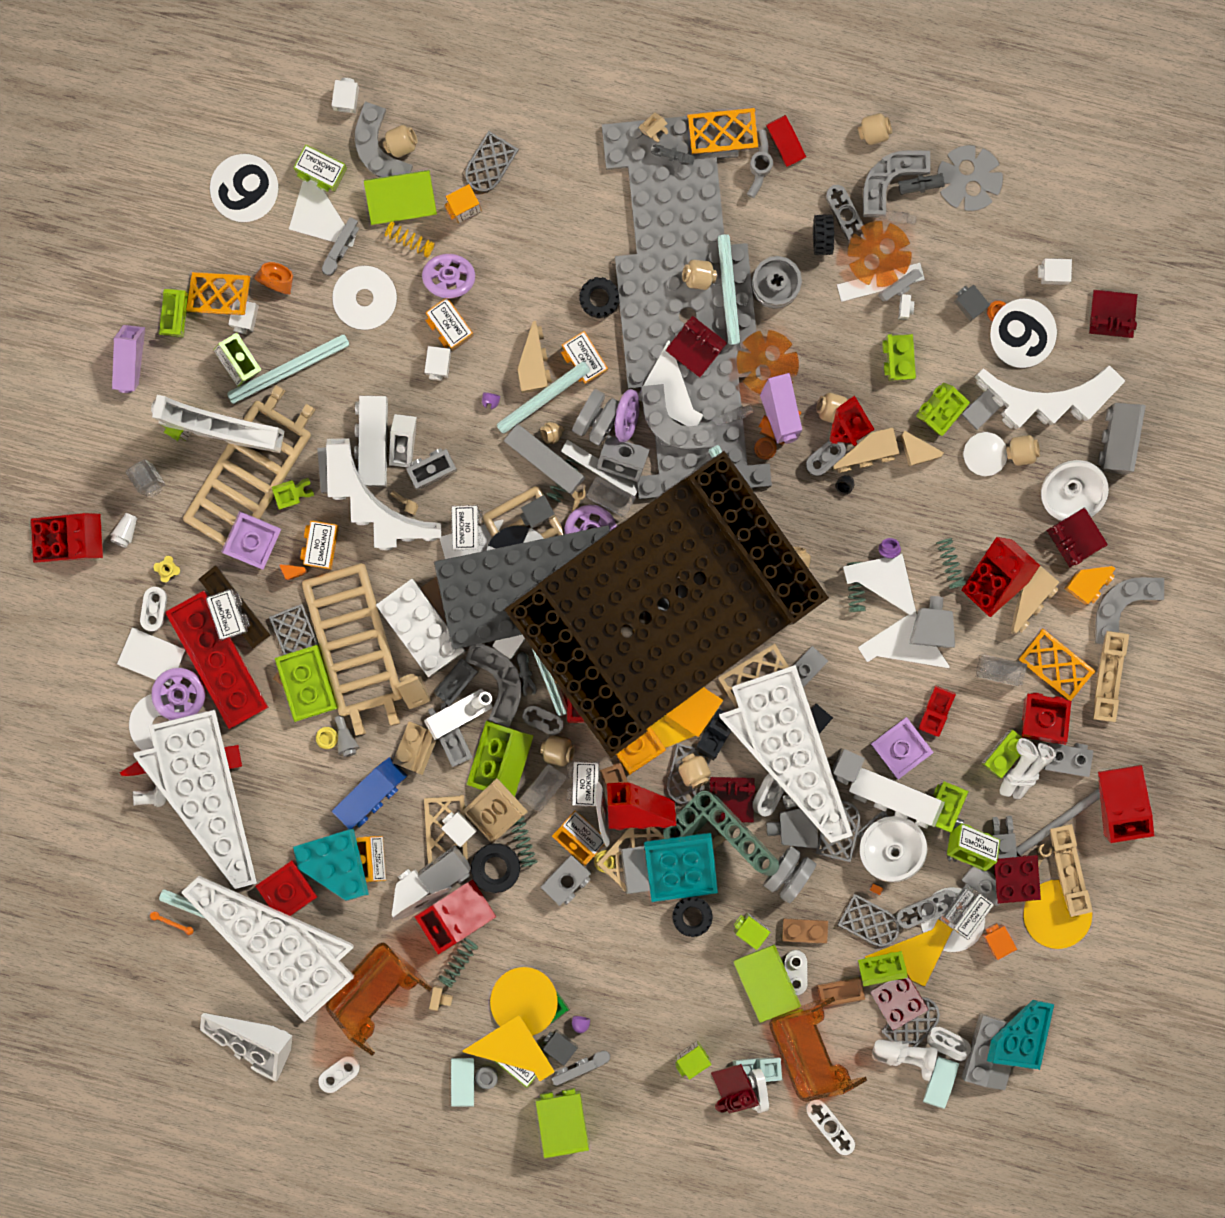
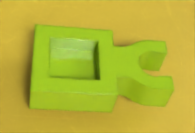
M309 478L301 480L296 485L291 480L272 487L279 510L300 503L299 497L314 496L312 489L303 490L306 485H310Z

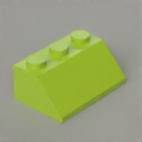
M486 721L466 785L484 791L493 781L498 779L515 797L533 735Z

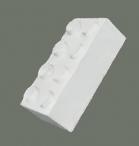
M414 579L409 580L376 604L429 678L466 652L464 648L452 650L446 623Z

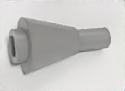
M337 716L335 721L338 728V754H343L344 757L353 756L360 747L346 727L344 717Z

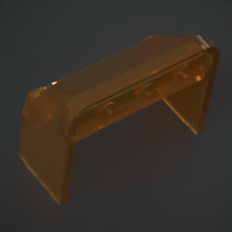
M386 943L377 944L352 972L354 978L326 1003V1011L347 1038L371 1056L375 1052L366 1042L372 1036L375 1028L371 1017L396 989L401 986L405 990H410L417 984L429 992L433 989L412 965Z
M834 996L802 1005L798 1009L772 1018L769 1023L771 1033L795 1093L804 1102L842 1095L868 1081L866 1076L851 1079L848 1070L840 1064L832 1065L816 1024L824 1020L823 1007L834 1002Z

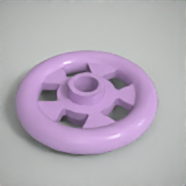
M441 254L433 257L426 263L423 268L422 279L425 287L434 295L442 298H456L466 294L473 287L475 271L471 263L465 258L455 254ZM451 263H455V264H458V265H460V266H459V268L457 269V268H455V267H453V266H450V264H451ZM439 264L443 266L439 271L434 269ZM460 274L467 275L466 281L459 280ZM438 277L440 283L435 285L432 279ZM456 285V289H447V287Z
M632 389L627 390L622 395L616 411L615 434L620 442H627L632 437L638 422L639 397L637 392Z
M584 505L575 509L569 515L565 523L564 534L587 530L589 527L598 528L609 525L611 530L617 525L613 516L603 507ZM590 515H599V522L589 520ZM578 518L584 521L580 529L574 526Z
M172 668L160 674L155 680L151 697L158 713L169 720L197 714L204 704L205 689L200 678L192 671L184 668ZM183 677L191 682L189 688L180 683ZM171 678L175 684L167 689L164 683ZM176 690H180L183 693L182 698L178 699L175 697ZM190 692L196 694L194 703L188 702ZM167 694L170 703L163 705L160 696ZM174 705H184V712H175Z

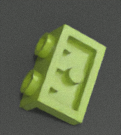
M888 334L886 340H882L883 354L887 353V362H884V375L888 376L889 381L916 379L913 334L893 336Z
M943 382L935 388L931 398L921 405L916 417L924 421L939 436H943L970 402L954 386Z
M943 781L942 785H937L933 796L945 803L935 825L936 827L952 833L969 791Z
M902 951L858 960L863 986L908 978Z

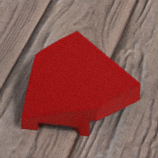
M855 396L836 409L830 435V442L833 444L846 442L856 446L857 440L875 430Z

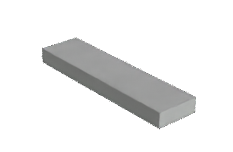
M516 424L504 440V442L571 495L586 478L519 424Z

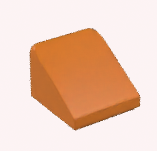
M279 564L285 579L288 581L308 573V569L305 567Z

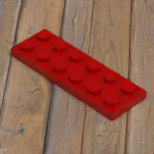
M204 590L165 611L228 729H231L269 707L231 637L220 639L207 600L209 597Z

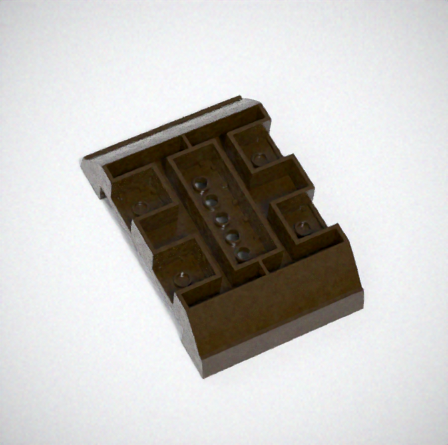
M723 451L661 493L659 497L615 526L559 569L536 583L504 610L607 754L612 758L645 734L648 727L783 628L795 624L829 599V597L727 453ZM696 572H701L705 576V582L702 585L696 584L693 580ZM679 585H683L687 589V595L684 598H679L675 593L676 587ZM661 598H665L669 602V608L666 611H661L657 607V603ZM643 611L651 615V621L648 624H642L639 620V615ZM626 624L630 625L633 629V634L628 638L621 634V628Z

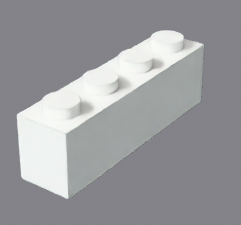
M359 396V401L355 402V414L359 415V424H355V437H359V446H355L354 452L355 459H358V468L356 470L366 487H387L388 398L386 396Z
M864 768L860 769L855 782L852 783L849 792L855 794L854 799L866 803L867 799L875 802L874 807L885 812L887 808L896 811L895 816L907 820L909 816L916 819V825L926 829L929 825L935 827L945 803Z

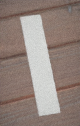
M917 263L837 284L841 302L883 291L914 269H919L923 275L921 264ZM924 275L915 282L925 280Z
M569 440L566 441L561 450L562 453L620 489L634 496L638 491V484L636 482L597 469L598 458Z

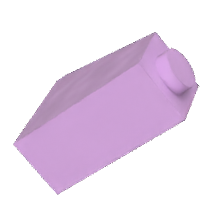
M123 325L114 337L112 389L119 390L121 393H131L139 385L145 327Z
M787 373L768 378L760 397L776 442L792 443L798 439L802 432V426L790 374Z

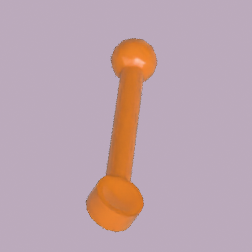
M156 911L150 914L152 920H160L185 931L187 935L193 934L194 930L190 926L185 927L166 919Z

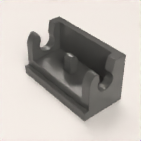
M461 658L435 689L434 694L441 698L448 706H451L479 672Z

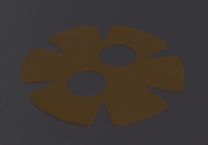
M882 221L867 223L861 227L866 240L856 234L850 240L847 256L860 257V259L850 263L849 266L854 275L867 285H870L875 274L877 287L892 285L899 280L893 268L906 274L910 266L912 252L899 251V249L910 244L909 239L898 226L889 223L884 234ZM885 238L893 240L895 244V249L890 254H884L880 250V243ZM869 254L877 255L880 261L879 266L874 270L868 269L864 264L865 257Z
M768 330L765 343L761 331H757L743 341V345L751 353L738 351V373L751 372L743 382L749 389L758 394H761L767 380H760L756 376V369L759 365L769 367L771 372L769 378L783 375L785 372L794 375L798 374L799 359L797 352L784 354L792 346V343L779 332ZM771 345L776 346L780 351V356L776 361H770L765 355L767 347Z

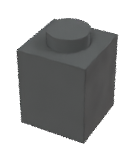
M972 285L970 288L964 286L956 293L958 298L954 302L970 322L990 306L989 302L975 285Z
M545 495L521 507L523 513L520 514V517L525 526L530 524L532 529L556 516Z
M556 1030L554 1034L550 1031L542 1041L545 1044L543 1050L563 1066L578 1049V1045L559 1030Z

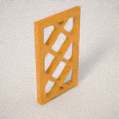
M755 108L688 114L692 154L758 148ZM750 113L751 121L747 126L736 118L739 114ZM717 116H728L731 118L724 128L713 121ZM705 118L707 122L701 130H698L693 125V119ZM733 121L743 128L736 139L726 131ZM710 123L720 131L713 141L703 134ZM746 131L753 136V143L742 144L739 140ZM722 134L733 141L729 146H718L716 144ZM701 136L710 145L707 148L696 149L695 141Z
M192 272L186 311L245 315L251 276ZM197 278H205L207 282L198 289L196 286ZM216 279H225L227 283L218 290L213 282ZM236 280H244L243 287L237 291L233 283ZM211 286L215 294L206 301L202 293ZM230 287L235 295L226 302L221 294ZM197 297L203 303L200 308L193 307L194 300ZM219 298L223 306L220 309H212L210 305ZM238 299L240 301L239 310H231L229 306Z
M1044 629L1040 630L1037 637L1018 659L1070 701L1096 672ZM1043 636L1047 637L1052 641L1053 647L1040 649V639ZM1057 650H1063L1071 657V662L1058 663ZM1053 651L1055 664L1042 665L1041 652ZM1037 652L1038 666H1033L1025 660L1029 653ZM1080 664L1088 670V673L1083 678H1077L1075 665ZM1071 665L1073 679L1060 680L1059 667ZM1055 667L1056 680L1051 681L1043 674L1042 668ZM1073 682L1074 690L1070 695L1061 689V683Z

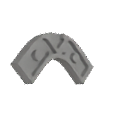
M364 102L355 130V145L363 164L377 177L411 173L413 165L391 158L379 147L378 134L386 109Z
M898 151L883 157L870 170L863 189V217L886 216V191L893 179L902 175H929L930 151Z
M664 384L641 386L645 419L651 431L659 439L670 446L680 449L715 446L712 424L683 426L672 420L666 409Z
M1132 578L1122 581L1111 588L1104 595L1097 609L1095 644H1103L1106 631L1119 632L1121 612L1131 602L1137 600H1164V578Z
M484 644L472 645L465 661L487 670L493 674L498 683V697L489 720L509 728L521 699L519 674L513 663L501 652Z

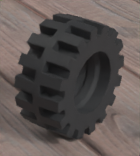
M814 215V255H833V215Z
M604 277L589 279L580 290V305L584 312L591 317L600 319L608 317V315L615 311L619 303V292L616 285ZM595 289H603L608 293L609 300L602 307L594 306L590 301V294Z
M694 896L681 899L676 904L672 919L674 926L681 934L696 937L708 931L712 924L713 915L708 903L702 898ZM690 907H695L702 913V920L696 926H689L683 920L684 911Z

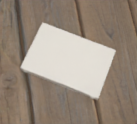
M132 628L117 664L120 667L128 668L156 680L163 672L172 668H179L186 650L183 647L142 632L137 628ZM170 678L164 684L171 686L173 680Z

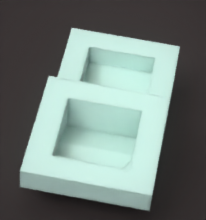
M939 1056L936 1058L934 1070L930 1081H928L923 1099L924 1103L945 1109L959 1063Z
M780 1057L733 1060V1066L742 1064L747 1076H749L751 1070L759 1068L762 1070L766 1082L782 1080Z
M451 1058L452 1107H474V1058Z

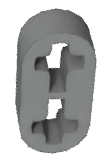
M529 706L523 712L525 723L548 734L555 735L563 729L562 719L542 708ZM533 709L537 710V715L542 717V721L534 719L533 722H530L527 712H532ZM555 718L557 719V724L560 725L559 729L555 728L553 731H550V726L543 722L545 719L552 721Z

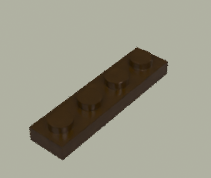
M217 565L198 579L212 597L231 591L237 601L235 603L236 609L238 610L239 608L247 632L241 633V635L252 649H255L271 636Z

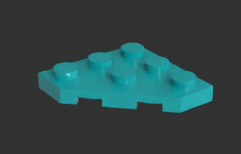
M354 829L293 847L298 869L345 901L369 895Z
M1032 1000L991 1039L987 1061L995 1064L1040 1070L1054 1004Z

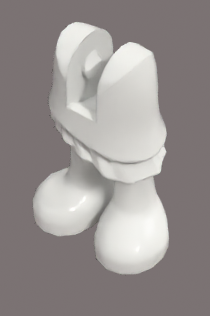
M1025 738L1019 739L1016 745L1017 751L1021 755L1018 764L1014 769L1008 770L1004 776L1000 787V794L1010 797L1013 794L1015 799H1021L1030 787L1036 784V780L1039 779L1038 773L1043 767L1051 763L1056 756L1054 749L1049 745L1039 743L1036 747Z
M879 1039L875 1042L872 1050V1058L890 1066H898L901 1063L916 1065L922 1070V1078L930 1081L938 1049L933 1047H909V1043L902 1044V1041L896 1042Z

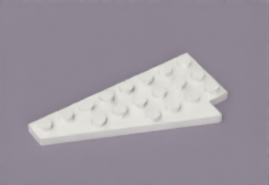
M796 665L733 686L732 689L739 708L719 714L723 722L831 843L852 837L853 834Z
M215 710L149 725L153 748L134 752L133 755L231 885L237 889L256 884L255 873Z
M198 876L181 892L304 1022L354 978V975L340 961L353 949L354 945L350 942L201 876Z

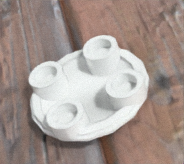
M989 432L977 433L966 443L963 458L968 468L975 474L983 477L994 475L1001 471L1006 464V445L996 434Z

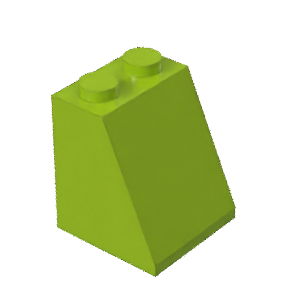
M575 1088L562 1090V1094L553 1095V1092L540 1094V1098H536V1107L544 1158L589 1151V1138L581 1092L575 1091Z

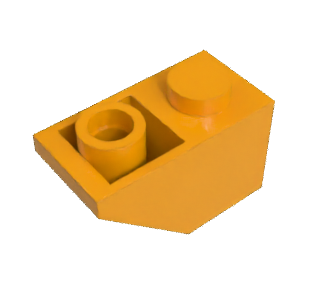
M1108 566L1079 570L1064 589L1085 605L1090 602L1095 603L1101 595V592H1099L1104 584L1107 586L1115 577L1112 573L1116 568Z

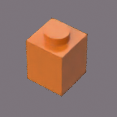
M995 923L985 929L986 933L982 934L994 958L997 960L1018 950L1006 927L1002 924L998 926Z

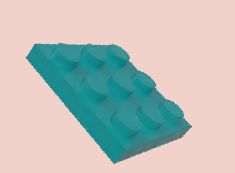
M711 833L644 842L651 902L718 893Z

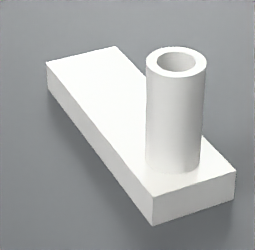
M480 689L425 719L424 722L434 740L492 709V696L490 693Z

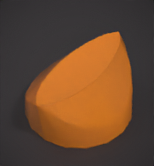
M264 263L254 279L270 289L290 295L293 280L292 272L279 263Z

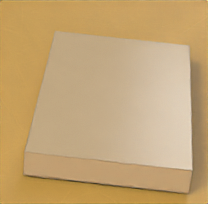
M498 779L493 781L463 810V813L492 844L528 812Z

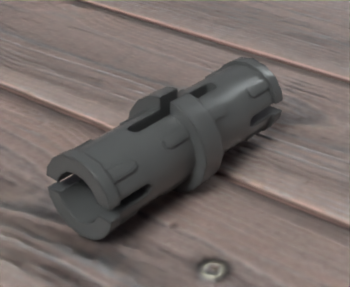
M943 173L926 177L919 175L915 179L898 181L900 195L918 191L925 193V190L945 187Z

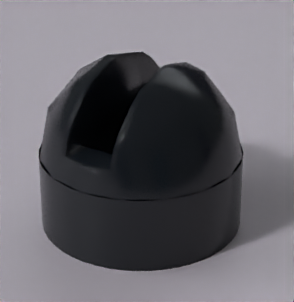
M849 475L841 476L835 484L837 491L843 495L850 494L855 486L854 479Z

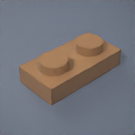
M783 918L782 941L827 943L828 920Z

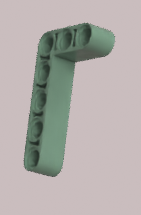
M708 791L697 793L676 815V826L664 829L663 835L665 839L674 838V833L677 830L680 831L679 837L692 836L709 821L756 871L772 876L779 869L777 858L717 796ZM710 798L709 806L704 807L705 800ZM725 813L724 821L719 823V816ZM695 814V820L689 823V817ZM737 828H739L740 834L738 837L734 838L733 833ZM754 844V851L749 854L748 847ZM769 859L768 868L763 869V862Z

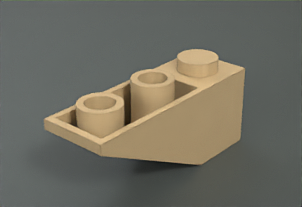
M536 321L532 322L517 369L522 393L544 390L548 387L547 383H552L550 371L544 368V361H548L546 348H541L540 340L544 339L542 326H537Z
M889 428L870 433L832 467V471L838 470L839 473L851 471V466L860 464V468L872 466L873 461L881 459L882 463L895 460L894 456L899 454L894 429Z
M1041 566L1030 582L1019 592L1011 628L1013 634L1018 631L1022 633L1030 624L1027 620L1031 615L1034 614L1036 616L1043 609L1044 605L1042 602L1047 597L1051 599L1058 591L1056 586L1059 581Z
M409 674L399 678L401 682L396 684L409 709L431 702L422 676Z

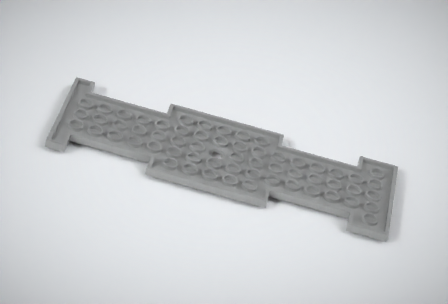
M687 116L664 118L668 123L664 126L667 128L668 134L666 135L660 130L657 133L659 142L644 135L638 128L646 120L602 124L606 170L628 168L637 251V254L615 256L628 389L641 388L645 384L668 341L671 343L684 326V323L679 319L680 311L683 308H692L700 322L727 342V345L701 378L676 360L692 407L695 411L703 414L698 425H713L714 445H719L722 452L725 451L751 488L772 486L770 463L748 466L739 378L761 376L747 243L731 245L740 343L729 345L727 338L718 236L724 235L717 159L738 157V150L692 154ZM717 116L713 121L724 128L731 118L728 116ZM705 118L693 119V125L698 130H701L707 122ZM733 121L726 131L736 139V125ZM710 123L703 134L713 141L720 131ZM724 134L716 142L718 146H729L733 143ZM701 136L695 141L696 149L707 148L710 145ZM657 144L671 150L676 148L679 152L695 156L693 165L674 160V162L669 161V158L663 156H655L651 151L659 153L660 149L652 146ZM691 260L711 262L713 270L717 272L715 283H712L707 290L687 287L686 282L682 280L685 264H688ZM672 418V420H673L674 422H676V423H678V424H680V425L686 426V425H684V424H682V423H680V422H678V421H676L675 419ZM655 435L659 474L640 477L639 482H637L639 499L659 497L661 493L712 459L709 453V449L712 447L680 449L666 444Z

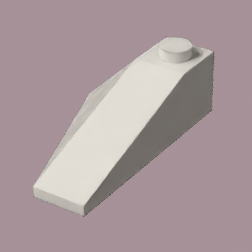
M207 1013L201 1015L200 1030L219 1045L230 1047L235 1052L234 1056L238 1059L245 1058L253 1064L251 1068L257 1073L275 1082L278 1080L291 1051L292 1035L270 1025Z

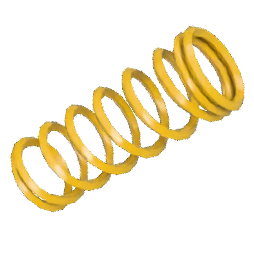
M393 221L389 223L384 234L385 237L389 234V239L391 240L396 236V243H400L403 240L404 247L410 243V250L415 249L417 246V253H421L424 250V257L428 258L435 245L434 242L431 241L429 243L428 239L419 251L422 236H420L412 248L415 233L405 244L409 230L407 229L398 241L402 226H399L396 233L391 237L395 223Z

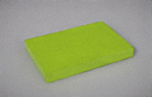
M430 170L364 180L371 225L437 215Z
M318 645L274 658L294 722L337 709Z
M775 944L733 961L760 1023L801 1007Z

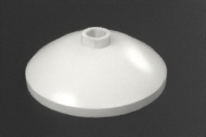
M1081 460L1068 461L1055 467L1044 479L1041 488L1042 502L1048 513L1061 521L1084 507L1092 517L1102 509L1107 500L1108 482L1104 473L1096 465ZM1076 483L1074 486L1069 487V484Z
M897 816L885 817L874 822L865 831L860 843V856L867 871L875 878L885 882H900L914 876L921 869L927 856V842L922 830L911 820H904ZM893 851H899L898 856H892Z

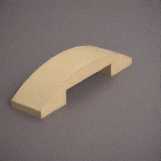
M1106 631L1095 690L1093 719L1116 722L1119 688L1129 634Z
M1072 824L1050 829L1057 872L1070 917L1093 912L1089 893L1086 890Z

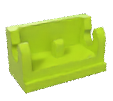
M163 290L159 335L184 338L188 293L185 290Z

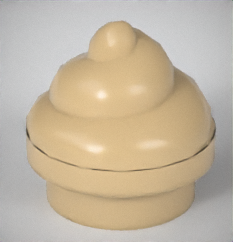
M547 422L540 428L541 437L546 444L557 443L564 431L561 425Z

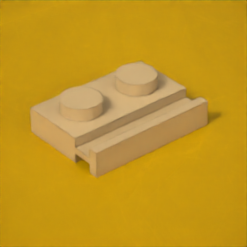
M408 722L393 763L423 775L436 743L429 729L413 722Z

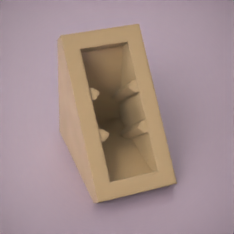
M906 431L901 435L909 467L938 459L944 453Z

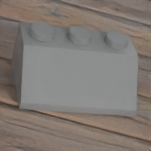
M1114 403L1111 405V408L1107 409L1105 420L1109 422L1107 430L1104 429L1102 434V443H1105L1103 452L1100 451L1098 457L1101 471L1123 475L1134 472L1146 405Z
M982 1013L979 1014L971 1042V1052L967 1057L962 1074L964 1081L993 1089H1006L1012 1066L988 1062L987 1057L991 1039L1010 1021Z

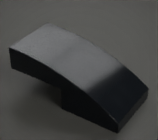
M721 709L717 710L695 748L696 751L713 761L731 733V729L719 716V714L725 713Z

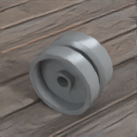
M775 256L765 259L755 269L751 283L752 292L756 300L763 306L772 309L788 306L794 301L800 291L802 283L801 272L796 264L788 258ZM778 280L780 286L776 287V284L772 285V282Z
M594 389L581 410L572 432L582 437L592 426L593 429L589 435V441L600 446L615 424L619 401L611 398L605 407L601 408L605 400V393Z
M789 846L783 855L778 858L779 869L777 873L768 876L763 884L771 892H775L784 883L780 891V898L789 904L802 890L817 863L806 857L795 866L800 858V852L792 846Z

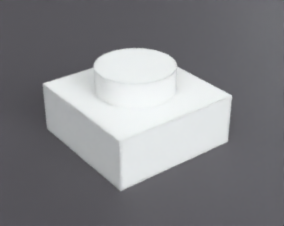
M902 294L900 297L898 319L907 320L909 314L913 315L914 301H911V295Z

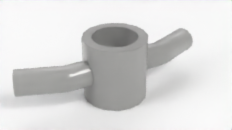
M766 130L757 131L760 148L759 152L752 156L750 162V170L755 175L754 182L747 192V195L751 198H755L762 186L763 178L770 173L773 165V159L768 154ZM764 159L768 163V168L757 169L755 167L756 160Z

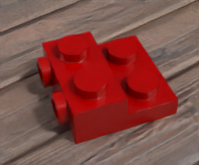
M1027 693L1023 705L1021 737L1066 745L1068 742L1072 701L1060 696L1052 698L1043 696L1041 693Z

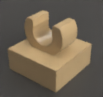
M653 113L638 127L644 135L656 142L660 141L657 138V133L660 130L664 134H668L667 128L664 127L668 123L657 113Z
M435 985L429 1009L438 1011L440 1004L451 1006L453 996L442 994L444 987Z

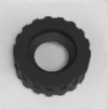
M491 843L482 847L475 854L471 863V874L474 882L484 891L492 893L505 892L510 889L518 880L521 869L520 861L515 851L501 843ZM492 857L503 859L507 865V871L500 879H492L485 872V864Z

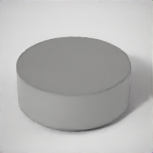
M483 1066L477 1071L476 1083L479 1087L491 1089L496 1085L498 1073L493 1067Z

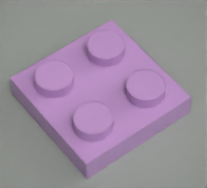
M239 511L221 552L264 570L281 529Z
M907 717L871 743L872 747L897 779H900L934 753Z

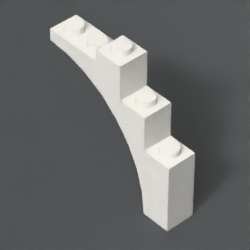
M1111 366L1104 368L1093 379L1081 386L1052 393L1029 392L1014 388L996 379L984 368L975 376L978 380L976 384L984 391L989 389L994 394L992 399L999 406L1002 407L1004 405L1006 407L1001 413L1004 417L1002 421L1011 429L1013 427L1015 429L1020 428L1035 411L1038 413L1036 415L1037 418L1045 425L1047 423L1050 425L1054 424L1069 408L1072 409L1071 413L1078 420L1081 421L1083 419L1087 421L1125 382Z
M157 395L156 400L152 403V417L159 420L158 423L165 427L224 440L229 444L277 453L281 451L285 431L278 427L212 413L161 395Z
M327 439L328 497H333L335 500H343L346 497H350L351 522H356L357 525H368L369 522H374V548L391 550L392 547H397V539L409 542L416 538H423L425 541H435L437 538H441V523L423 522L405 517L388 508L370 492L356 470L351 455L349 439Z

